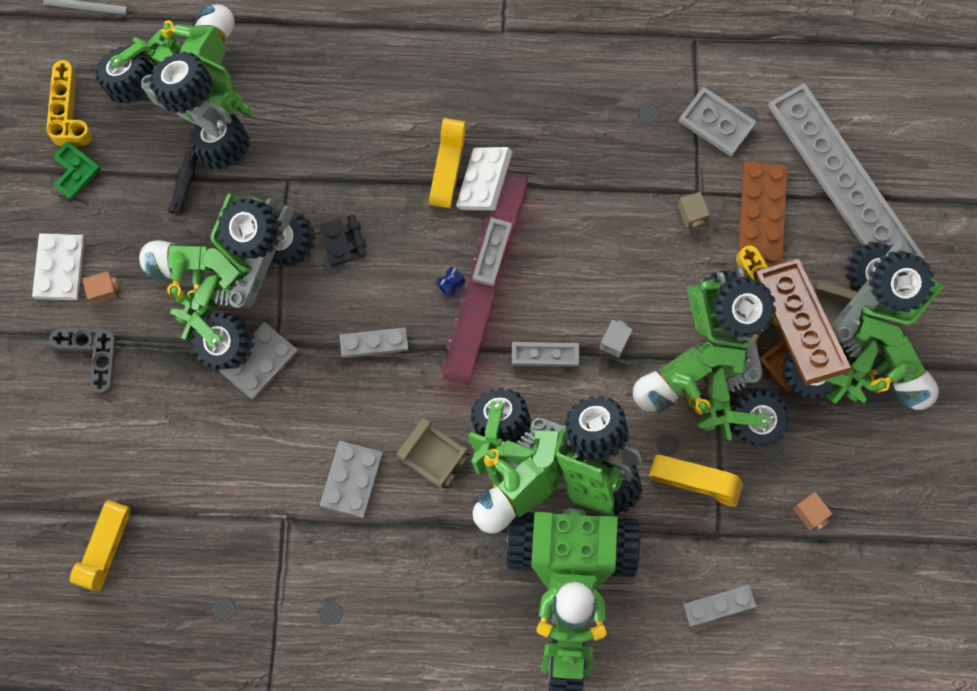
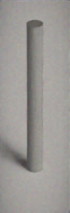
M43 0V4L48 6L122 15L128 14L127 6L78 0Z

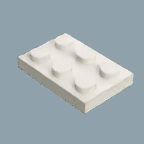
M508 147L473 148L457 200V208L460 210L496 209L512 150Z
M39 234L32 294L34 299L79 300L85 241L83 235Z

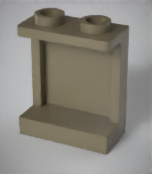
M820 280L814 286V291L830 325L858 293Z
M425 418L421 419L397 452V459L441 489L444 485L449 486L456 476L454 471L458 466L462 468L469 456H467L468 448L465 446L461 447L432 427L431 423Z

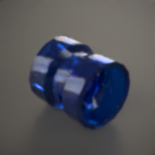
M450 267L446 271V275L440 277L435 284L446 296L451 298L456 293L457 287H462L466 280L458 270Z

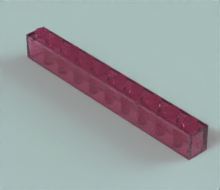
M507 171L496 209L491 210L490 216H485L482 227L485 229L484 236H479L477 248L480 250L478 256H473L471 268L474 269L472 277L491 217L512 223L511 232L494 287L472 281L471 276H468L466 279L465 289H468L466 297H461L459 303L461 314L460 317H455L452 328L456 331L453 338L449 337L446 350H449L448 358H443L440 371H443V379L465 385L470 384L527 189L528 176Z

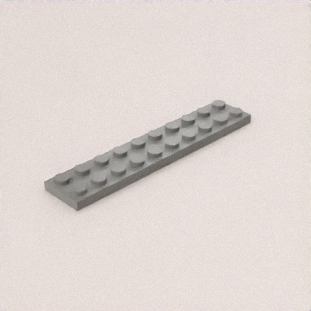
M804 83L769 102L768 108L859 242L867 245L868 242L873 241L893 246L899 241L905 245L902 251L917 254L924 259V255L806 84Z

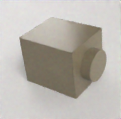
M701 192L680 198L678 209L686 228L693 227L698 229L706 225L710 214Z

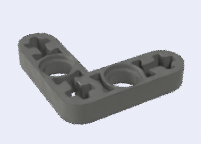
M56 329L50 334V343L58 351L93 352L90 387L98 395H106L111 391L113 386L116 339L110 331ZM60 335H62L65 339L72 340L73 345L71 346L69 341H62L61 345H59L56 339H60ZM80 336H88L89 341L86 345L79 346L77 344ZM105 336L110 340V342H106L105 349L107 352L103 351L104 346L100 342V340H104ZM102 357L109 359V364L105 368L97 366L98 360ZM99 373H103V381L107 383L102 386V389L96 385V383L101 381Z

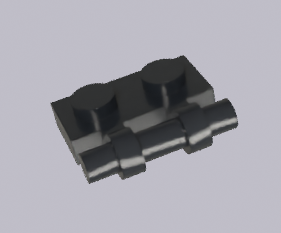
M354 214L347 216L349 224L346 226H342L341 219L319 224L331 267L353 261L352 252L357 251L359 258L367 256L365 250L367 247L366 242L362 239L360 233L361 225L356 220ZM352 233L354 242L348 244L345 235Z

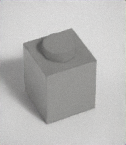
M612 320L599 349L620 358L631 336L632 329L623 321L618 320L616 322Z

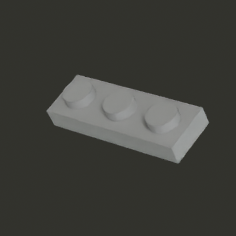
M491 217L472 281L494 287L512 223Z
M406 327L339 335L342 358L408 351Z
M512 342V366L578 367L579 343Z
M749 585L682 605L689 628L757 607Z

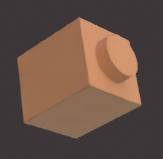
M108 271L82 279L87 299L92 306L118 298L116 292L120 290L116 277L112 278Z
M816 492L793 508L809 531L815 527L820 530L829 523L827 518L832 515Z

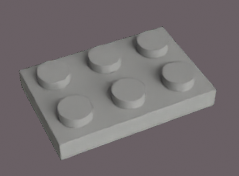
M705 87L700 90L678 121L730 157L733 156L756 125L755 120Z
M265 322L253 333L254 339H251V343H255L254 348H250L252 355L251 357H246L247 362L239 364L240 367L219 370L223 376L252 400L264 390L298 352L292 344Z
M339 441L320 507L364 519L383 452Z

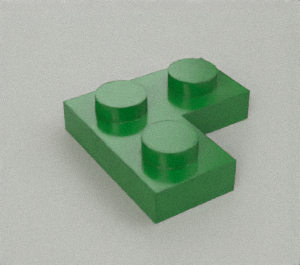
M68 141L52 156L54 160L67 169L54 184V187L71 201L101 170L97 164Z

